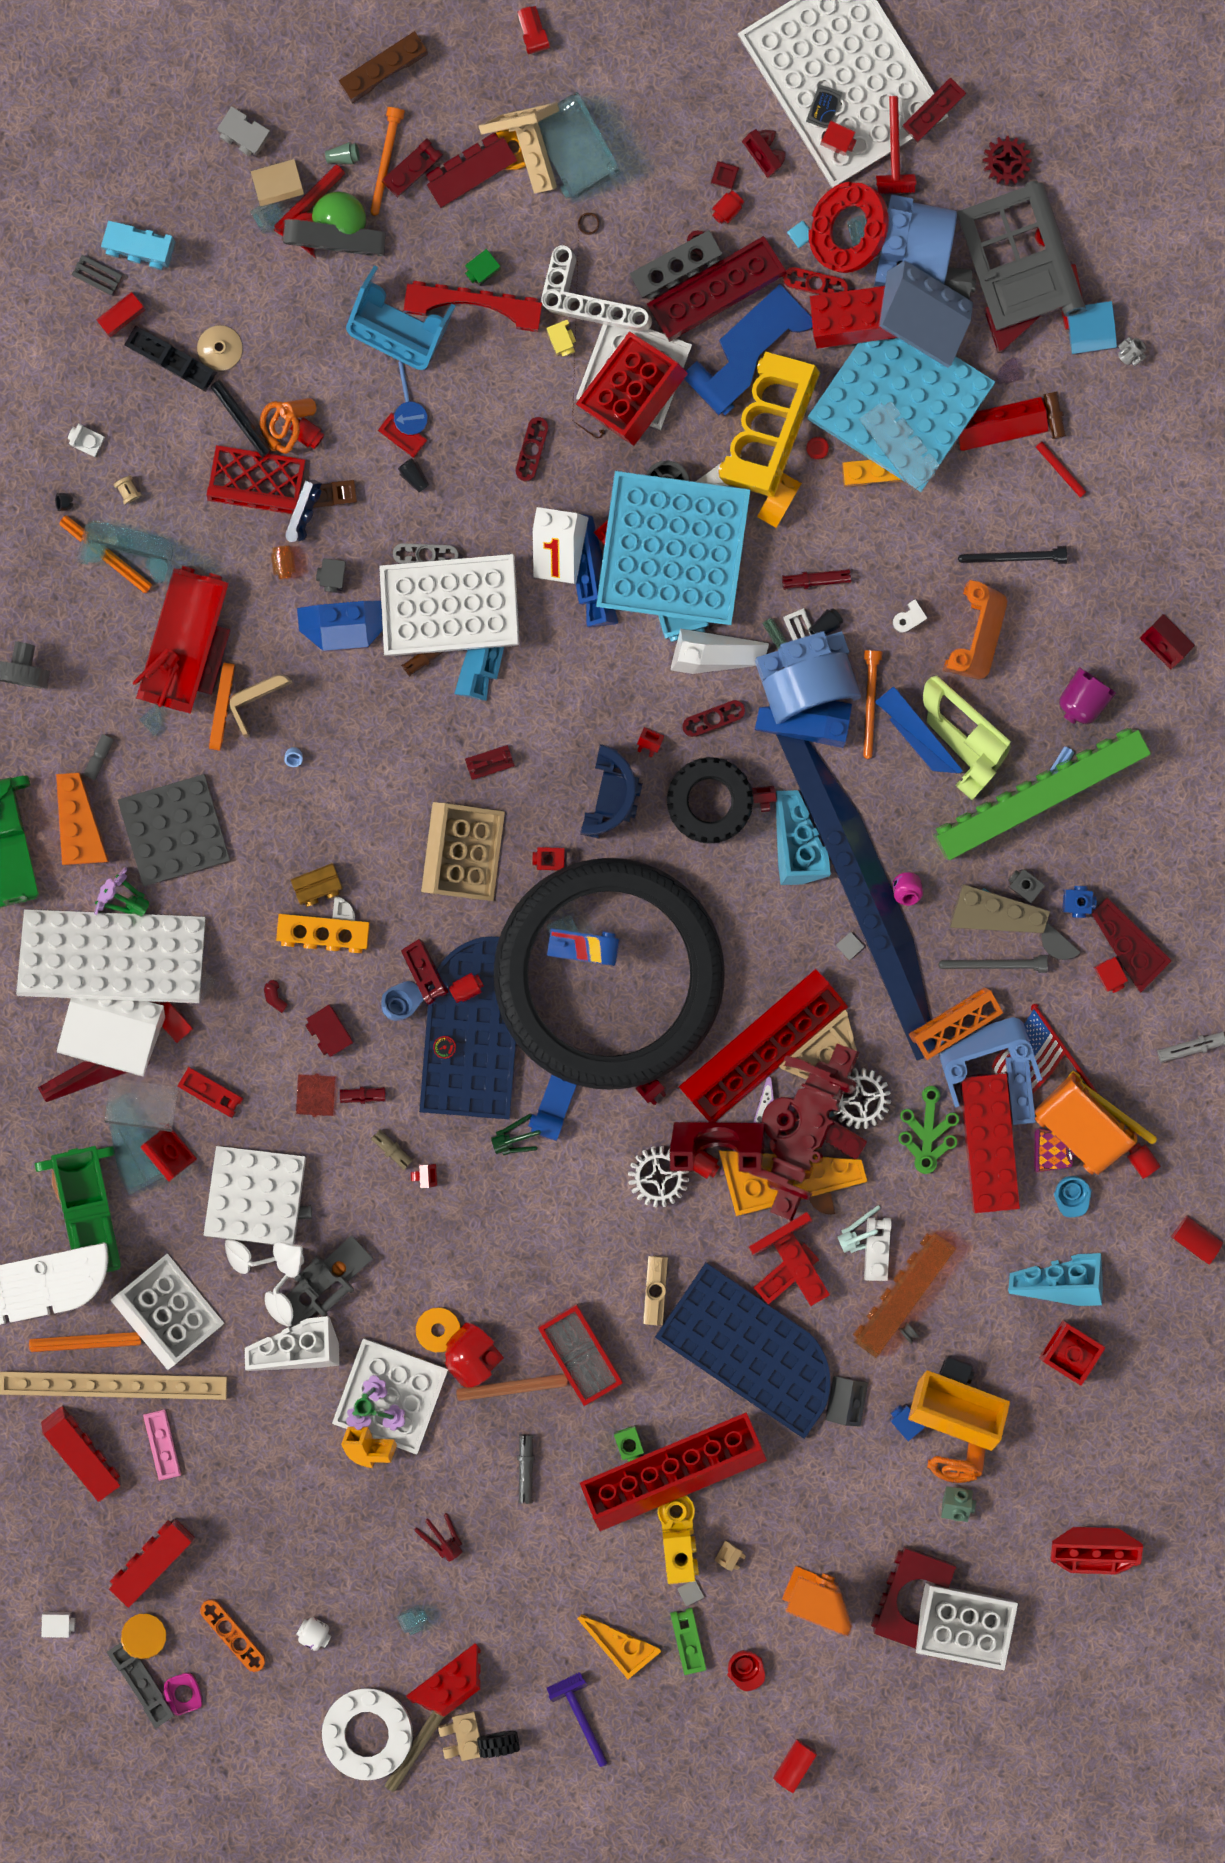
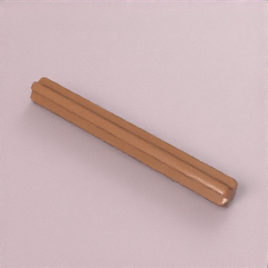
M565 1374L480 1385L470 1388H459L456 1390L458 1401L537 1391L565 1387L568 1385V1379Z

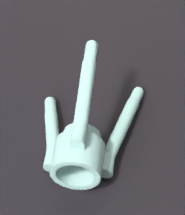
M879 1205L848 1228L841 1230L842 1235L837 1237L844 1253L848 1251L853 1253L865 1249L866 1244L859 1245L860 1240L878 1233V1230L875 1229L857 1236L855 1231L852 1233L851 1231L880 1210L881 1207Z

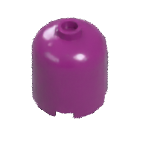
M1079 667L1061 694L1059 704L1066 713L1064 718L1074 725L1077 721L1082 724H1090L1098 718L1116 692Z

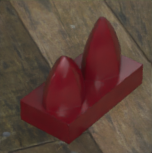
M755 129L742 140V143L766 177L769 178L782 166L786 152L769 148L774 141L776 131H757Z

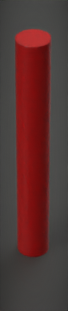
M1041 441L1035 448L1079 497L1083 496L1086 490Z

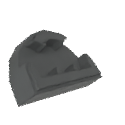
M1048 922L1046 923L1041 940L1043 948L1050 956L1055 959L1067 960L1081 953Z

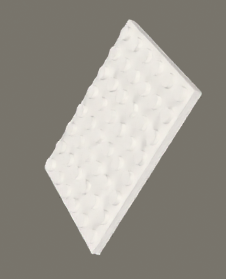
M791 0L738 33V37L832 188L891 153L889 96H898L899 144L901 147L913 139L902 128V125L934 94L877 0ZM819 84L842 92L833 122L854 131L855 135L853 138L857 140L852 152L847 151L845 156L820 145L827 128L824 129L806 122ZM946 114L938 123L947 119L948 115Z

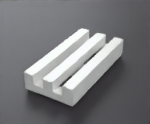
M804 608L783 617L792 640H796L797 637L789 619L793 618L801 638L806 636L797 616L802 615L808 632L811 627Z

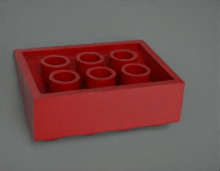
M629 331L577 401L576 405L616 435L635 446L688 373L679 363Z

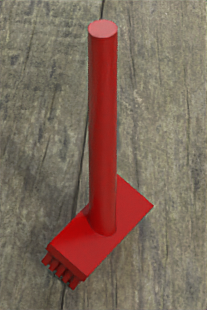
M889 96L891 175L876 176L877 191L879 194L915 193V174L900 175L898 96Z

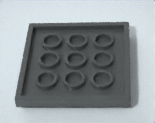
M205 774L117 800L143 887L230 861Z

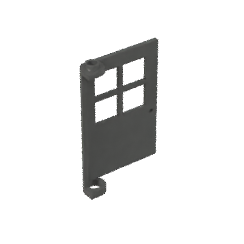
M1037 180L1030 181L1023 188L957 211L996 331L1062 308L1065 317L1087 311L1043 183H1038ZM1030 200L1037 222L1011 232L1004 210ZM1000 211L1007 233L981 243L974 221ZM1039 227L1046 249L1020 259L1013 237ZM1009 238L1016 260L990 270L983 247Z

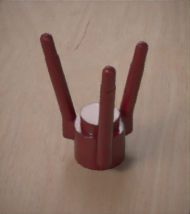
M445 1513L444 1517L453 1541L451 1538L445 1540L429 1519H426L425 1522L442 1543L440 1547L418 1528H415L414 1531L436 1550L441 1558L445 1557L450 1562L463 1551L459 1547L462 1545V1542L455 1532L449 1515Z

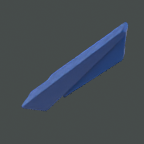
M583 514V516L588 517V523L576 582L578 601L581 605L586 604L587 627L618 624L615 609L596 607L603 557L598 537L594 533L596 527L593 516Z
M894 686L875 701L880 708L891 716L890 722L933 772L957 774L963 772Z

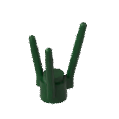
M532 1114L522 1117L503 1130L496 1131V1136L491 1137L496 1154L502 1153L504 1156L510 1153L537 1150L536 1146L511 1147H513L514 1142L541 1134L540 1130L513 1138L509 1134L505 1135L530 1119Z

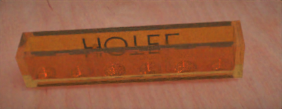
M934 1231L931 1234H925L919 1243L922 1247L917 1253L913 1251L906 1262L909 1265L904 1271L900 1269L893 1278L895 1284L891 1289L886 1288L880 1296L882 1302L877 1308L873 1306L866 1315L869 1318L864 1326L860 1324L853 1333V1336H855L853 1341L875 1358L878 1357L956 1250L953 1245Z

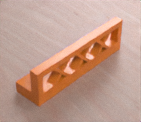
M984 987L909 1033V1036L918 1045L924 1058L928 1060L1003 1014V1011L991 990ZM990 1001L995 1011L988 1016L981 1014L983 1005ZM966 1015H975L972 1026H962ZM948 1026L957 1027L954 1037L951 1039L943 1038L945 1028ZM929 1038L937 1039L936 1047L927 1052L923 1042Z

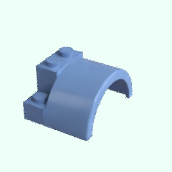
M891 195L888 206V232L880 251L874 286H885L887 271L904 260L944 284L954 239L957 211L915 203L912 198Z
M824 631L781 644L778 651L756 657L755 664L776 724L784 723L793 715L826 702L851 698L855 701L861 698V693L848 658L849 650L842 631L825 636Z

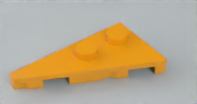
M583 1614L577 1617L579 1622L627 1679L631 1678L661 1652L660 1648Z

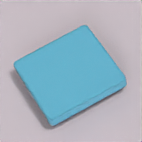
M801 221L787 232L798 248L809 241L810 229L804 221Z

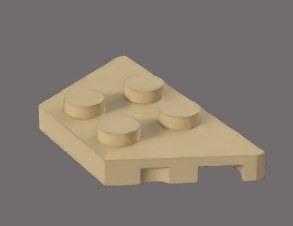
M842 1011L790 1057L801 1059L816 1066L819 1061L829 1064L837 1043L857 1051L847 1011ZM786 1061L779 1065L780 1069L806 1080L810 1074L797 1068L784 1066Z

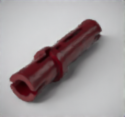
M850 569L816 573L804 571L802 574L782 575L783 590L802 587L805 590L812 586L851 583Z

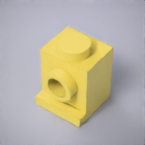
M568 320L546 328L556 355L562 354V357L575 353L572 344L576 342L571 329H566L569 326Z

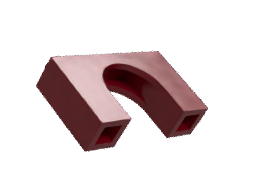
M674 1122L669 1151L670 1171H693L695 1157L700 1151L709 1147L721 1146L738 1152L739 1172H761L765 1146L764 1123Z
M903 1546L902 1551L898 1550L894 1563H897L895 1571H890L886 1584L889 1585L887 1593L883 1592L878 1605L882 1607L879 1615L874 1614L871 1627H874L873 1632L876 1635L916 1649L919 1623L905 1618L899 1612L897 1607L898 1593L906 1583L916 1579L927 1580L949 1588L956 1566L950 1562Z

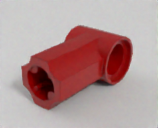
M536 6L526 7L517 11L528 55L550 49Z

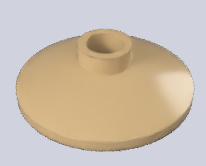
M227 326L210 327L199 338L197 344L198 356L204 365L213 370L223 371L230 369L236 365L242 355L241 339L233 329ZM216 344H223V350L216 351Z

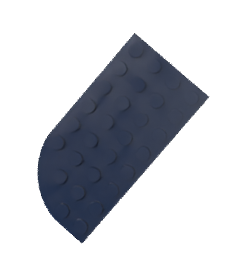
M488 936L468 941L447 955L437 968L442 982L448 989V993L443 997L438 996L435 998V1002L430 1005L428 1004L419 1112L510 1120L516 1042L503 1021L495 994L494 961L500 937ZM471 972L474 976L478 974L484 985L481 988L482 993L465 1002L460 1001L457 1003L449 987L453 985V982ZM434 984L430 985V991L435 988ZM442 1036L452 1038L456 1044V1051L451 1057L446 1059L438 1057L433 1049L436 1039Z
M705 1262L655 1335V1338L805 1439L823 1413L829 1398L830 1371L823 1350L808 1331Z

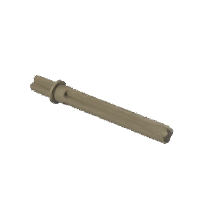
M435 1711L431 1713L412 1742L405 1760L386 1782L385 1787L392 1792L397 1790L444 1718Z

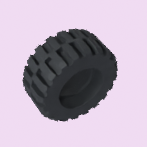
M699 758L687 763L673 777L668 789L667 809L670 819L682 834L700 843L714 844L732 838L744 828L752 813L753 794L751 784L744 772L735 764L722 758ZM706 779L720 781L728 788L731 795V807L728 813L722 819L714 822L698 819L689 807L688 800L691 789L698 782Z

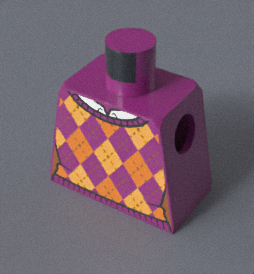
M1035 1128L1034 1171L1043 1172L1072 1167V1157L1077 1156L1052 1131Z

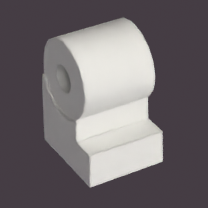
M916 600L907 604L910 609L908 612L898 613L894 617L893 627L896 631L900 633L907 632L927 619Z

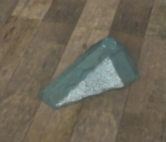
M125 1094L107 1104L106 1108L118 1175L128 1194L131 1195L164 1177V1175L140 1148L150 1137Z

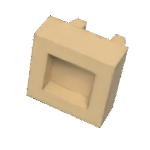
M725 1541L715 1561L725 1569L732 1571L733 1568L736 1570L740 1568L736 1564L739 1557L745 1559L746 1556L736 1546Z

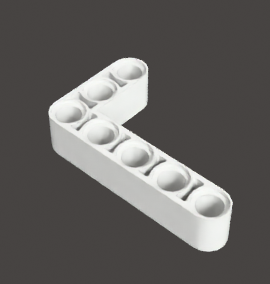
M560 245L554 249L541 300L543 306L549 312L638 332H645L651 327V316L640 307L569 293L576 256L565 245ZM563 253H569V258L566 262L559 261ZM556 276H564L562 283L554 284ZM552 297H558V303L555 306H549V300ZM579 301L580 307L576 311H571V304ZM601 306V313L596 316L592 315L593 308ZM622 310L623 317L619 320H614L615 312ZM639 315H645V321L642 324H635V320Z

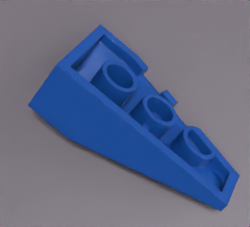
M835 700L801 711L780 724L775 723L770 706L759 707L755 730L843 748L846 743L852 704Z

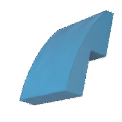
M1112 301L1085 305L1087 311L1067 317L1071 354L1117 347Z

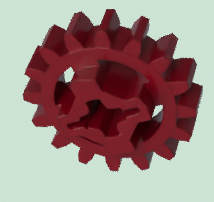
M1009 136L1005 137V141L998 137L996 139L997 144L995 145L990 142L989 147L991 150L985 149L984 151L988 158H983L982 163L988 166L983 170L984 172L990 171L989 179L997 178V185L1001 180L1004 181L1005 186H1008L1009 181H1012L1015 185L1017 184V177L1023 180L1025 178L1023 172L1030 171V168L1026 166V164L1032 162V159L1026 158L1030 154V150L1024 151L1025 143L1017 144V137L1013 142L1010 141ZM1003 147L1000 155L993 156L997 149ZM1012 148L1016 149L1020 155H1016ZM1005 156L1012 160L1009 166H1006L1005 162L1001 161ZM993 166H997L1002 171V174L998 173ZM1021 166L1017 173L1011 175L1014 167Z

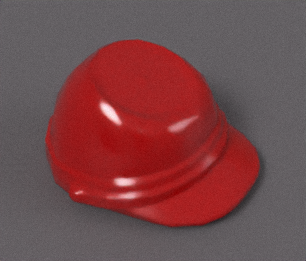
M741 1650L732 1655L727 1667L728 1677L743 1691H752L760 1687L765 1681L762 1658L748 1650Z

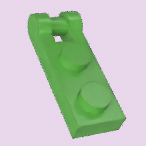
M688 1608L685 1612L677 1613V1611L670 1612L684 1675L705 1671L706 1666L693 1609ZM688 1620L689 1627L680 1628L679 1622Z

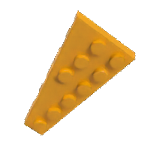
M719 1150L736 1216L772 1207L778 1191L769 1188L768 1180L756 1177L748 1172H739L737 1151ZM763 1154V1169L771 1172L774 1163L772 1158H777L775 1154ZM823 1157L820 1163L812 1162L813 1171L809 1179H805L803 1182L795 1180L793 1185L811 1192L812 1197L865 1183L867 1178L861 1159Z

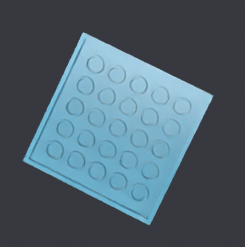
M899 338L858 343L807 419L922 492L995 385V381L956 356L952 365L947 368Z
M615 471L596 607L731 625L750 490Z

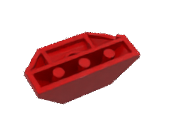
M1072 1527L1052 1541L1050 1561L1070 1573L1116 1575L1130 1569L1134 1565L1138 1566L1141 1564L1143 1544L1119 1528Z

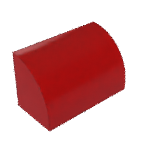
M130 292L96 320L111 338L146 309L136 296Z
M1187 1215L1171 1235L1174 1240L1208 1265L1214 1260L1223 1244L1221 1240Z
M796 1739L773 1779L782 1787L794 1793L817 1756L816 1751Z

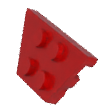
M476 1643L411 1691L406 1697L412 1703H418L425 1709L433 1710L445 1717L480 1690L479 1674L481 1673V1665L478 1663V1654L481 1653V1649Z

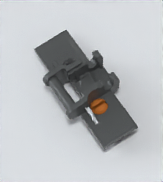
M352 1235L325 1260L320 1256H316L306 1269L294 1277L295 1281L299 1282V1284L286 1295L293 1308L292 1326H289L290 1328L300 1324L301 1321L309 1318L316 1311L323 1317L327 1316V1312L348 1292L352 1293L354 1291V1288L348 1281L364 1268L373 1257ZM338 1280L343 1286L321 1304L317 1298ZM304 1292L312 1299L309 1305H305L300 1301V1296Z

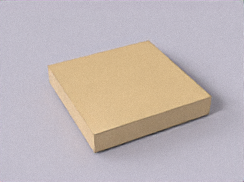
M294 159L251 171L260 207L304 194Z

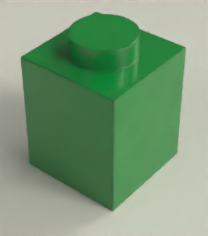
M485 249L465 265L467 269L465 275L472 284L477 282L480 286L497 273L501 266L490 252Z

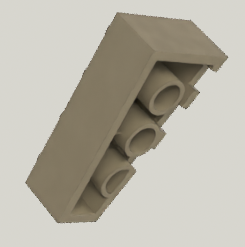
M962 884L948 928L1044 933L1050 911Z

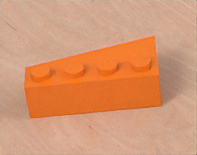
M56 774L62 865L110 862L82 774Z

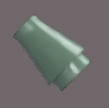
M348 142L331 150H326L325 158L327 164H355V162L360 160L357 143L352 144Z

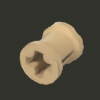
M131 475L114 484V487L118 488L124 499V505L142 496L141 492H138L135 488Z

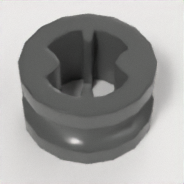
M905 1322V1326L898 1330L912 1344L913 1339H918L919 1335Z

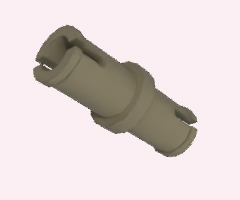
M381 1129L370 1139L385 1152L384 1155L387 1158L391 1157L403 1170L413 1161L412 1158L398 1147L400 1144L394 1143Z

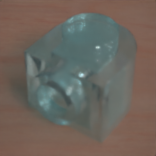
M417 1605L396 1616L403 1632H409L410 1635L421 1631V1626L428 1622L425 1611L423 1609L419 1610Z

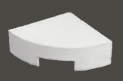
M335 896L332 919L355 921V913L351 905L343 898Z

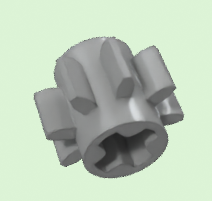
M1129 337L1118 346L1121 349L1118 353L1119 358L1126 365L1133 364L1136 366L1146 358L1144 354L1146 346L1138 338L1132 340Z

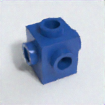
M1074 886V890L1065 889L1062 912L1072 913V917L1086 918V914H1092V910L1096 909L1097 898L1093 896V891H1088L1087 886ZM1078 898H1081L1083 900V904L1081 906L1077 904Z

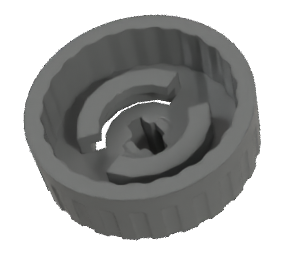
M15 641L11 662L0 661L1 682L47 689L50 671L32 667L36 645Z

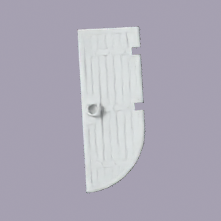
M106 1243L0 1265V1325L6 1323L5 1315H8L10 1322L50 1315L49 1306L53 1307L54 1313H60L86 1304L98 1292L105 1278L108 1264Z

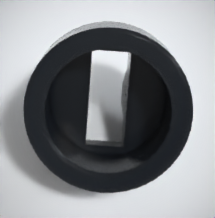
M57 493L55 497L57 510H70L73 506V497L68 493Z

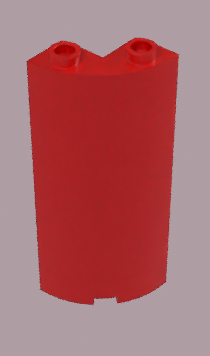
M182 566L181 569H173L145 669L156 660L165 648L177 654L180 658L177 662L180 668L175 673L162 706L191 714L229 583L222 581V576L212 573L209 574V577L194 574L195 569ZM158 668L149 678L144 677L141 680L136 699L158 705L171 670L165 672Z

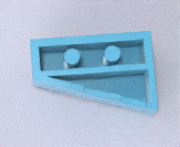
M108 221L101 248L106 250V255L116 258L119 257V254L128 257L127 260L140 264L141 261L150 263L149 267L162 270L163 267L169 268L176 242L171 235L161 236L154 234L150 230L143 231L133 226Z

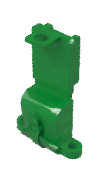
M27 775L0 780V908L34 900L39 895L15 793L16 790L24 789L31 785Z
M96 1146L83 1149L75 1148L68 1150V1152L51 1155L49 1160L34 1163L36 1172L53 1169L71 1250L106 1243L108 1252L106 1272L118 1270L121 1267L99 1163V1158L115 1155L114 1147L109 1146L96 1149Z

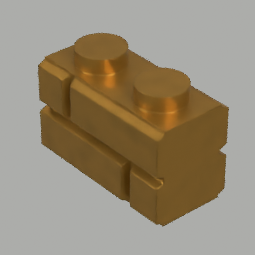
M333 863L290 879L299 904H305L306 907L319 903L318 898L325 895L327 899L340 895L339 890L343 889Z

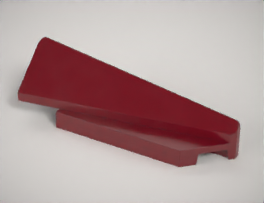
M83 1061L39 1086L38 1089L44 1100L49 1102L128 1072Z

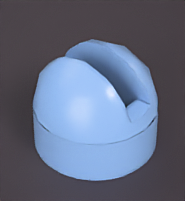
M296 747L289 748L285 753V763L290 767L301 765L303 760L301 750Z

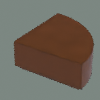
M831 1192L815 1195L809 1199L812 1206L819 1212L828 1215L835 1214Z

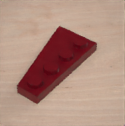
M1105 898L1092 912L1091 915L1135 987L1141 993L1172 960L1108 898Z

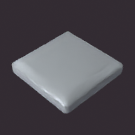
M852 932L836 944L848 960L864 948Z
M696 1580L677 1588L686 1606L704 1598Z

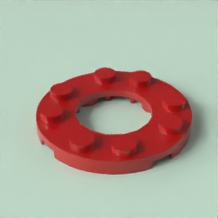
M844 182L833 187L819 200L812 213L814 219L812 228L809 230V243L815 258L828 269L840 273H850L862 269L878 255L887 236L889 216L884 199L874 188L863 183ZM848 207H860L867 219L864 228L865 235L855 247L841 249L836 245L833 238L835 219L841 211Z

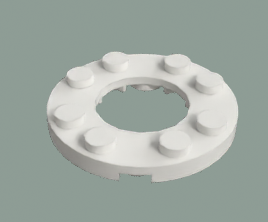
M373 1688L357 1689L340 1697L328 1710L322 1727L323 1746L331 1763L343 1774L359 1780H375L394 1772L405 1760L413 1739L412 1723L408 1712L401 1702L385 1691ZM361 1712H372L379 1715L388 1727L389 1739L386 1747L375 1756L363 1757L356 1754L349 1748L346 1741L345 1730L348 1722L354 1715Z

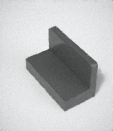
M834 1376L826 1420L845 1426L860 1427L868 1382Z

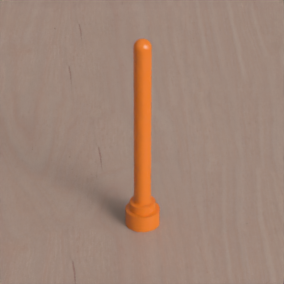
M387 107L386 111L389 124L370 210L373 216H377L380 211L385 187L382 179L388 173L397 125L404 119L405 110Z
M864 650V660L868 664L863 756L865 759H871L873 754L877 665L882 660V651Z

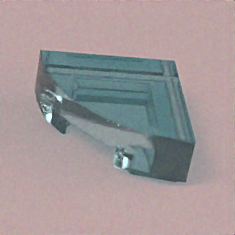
M157 705L139 719L154 737L162 726V714Z

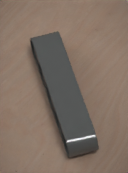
M294 219L284 221V244L373 256V254L385 256V232L360 228L354 234H345L336 225Z

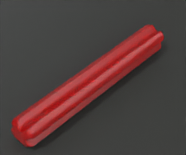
M334 165L274 225L275 229H284L285 220L294 219L313 207L345 175L344 170L340 166Z

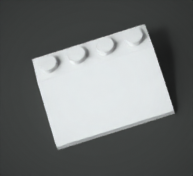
M71 998L57 1053L144 1076L165 1019L164 1006L148 1001Z
M168 1254L163 1256L111 1299V1302L167 1370L224 1324Z
M925 1583L920 1609L916 1653L1005 1670L1018 1603L1010 1599Z

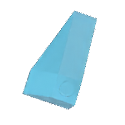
M776 791L777 851L780 884L802 885L830 876L828 852L818 837L819 833L809 818V812L799 791Z
M1101 1253L1076 1254L1071 1256L1072 1261L1059 1264V1261L1055 1260L1051 1262L1052 1266L1044 1269L1034 1266L1012 1272L1009 1276L1008 1292L1009 1294L1076 1306L1102 1305L1103 1277Z

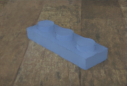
M1005 1057L1012 1125L1036 1123L1034 1119L1035 1112L1029 1061L1017 1062L1012 1057Z

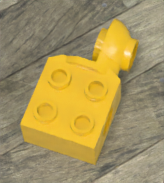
M683 1496L658 1507L657 1512L662 1524L668 1584L695 1582L694 1575H699L697 1558L693 1559L692 1553L696 1552L695 1536H690L694 1534L692 1520L695 1508L690 1498ZM672 1506H681L683 1509L682 1513L679 1516L671 1515L670 1508ZM679 1553L687 1555L683 1561L676 1560L675 1556Z

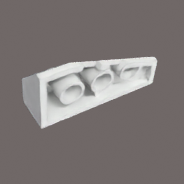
M680 629L670 669L672 671L696 674L756 666V657L766 655L769 644Z

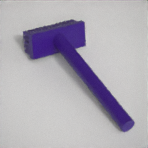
M578 1672V1674L576 1673L546 1689L552 1702L566 1696L599 1767H602L608 1762L574 1693L588 1686L582 1674Z

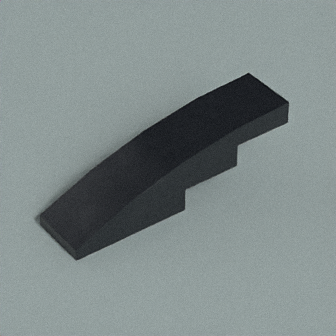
M136 325L124 344L136 353L205 392L217 374L213 369Z

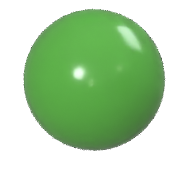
M331 192L324 195L316 203L312 212L314 222L336 225L345 234H354L360 228H365L366 214L362 204L356 197L346 192Z

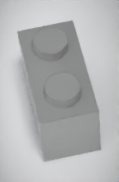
M231 106L217 128L218 133L221 134L219 138L230 145L232 142L239 145L238 150L249 157L253 154L257 157L271 135L270 130L256 121L250 124L247 122L248 119L245 114Z

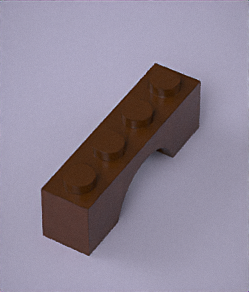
M414 31L341 78L339 84L353 104L371 92L387 77L413 65L428 55L427 49Z

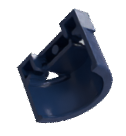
M602 744L599 747L595 769L604 770L595 813L585 812L580 835L598 838L599 834L604 835V833L616 828L623 821L630 822V818L635 819L638 805L633 804L635 796L640 797L643 784L639 783V777H634L630 765L617 752V749ZM619 767L622 774L613 772V769H618ZM603 817L611 818L606 822L602 821Z

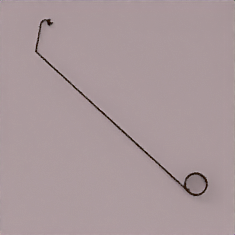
M584 213L578 219V229L586 235L595 233L599 228V220L593 213ZM586 215L594 216L598 222L596 229L592 232H584L580 228L582 217ZM580 426L582 429H584L585 431H587L590 435H592V436L595 437V438H601L602 435H604V432H603V431H605L604 429H603V430H599L601 436L596 437L595 435H593L592 433H590L588 430H586L585 428H583L582 426Z

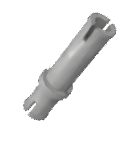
M1223 1031L1205 1037L1201 1035L1195 1040L1158 1049L1157 1053L1160 1063L1199 1052L1207 1053L1209 1049L1225 1046V1036ZM1212 1041L1211 1043L1194 1047V1046H1196V1045H1200V1044H1203V1043H1207V1042ZM1185 1048H1190V1049L1183 1050V1051H1179V1052H1176V1053H1171V1052H1175V1051L1182 1050V1049H1185Z

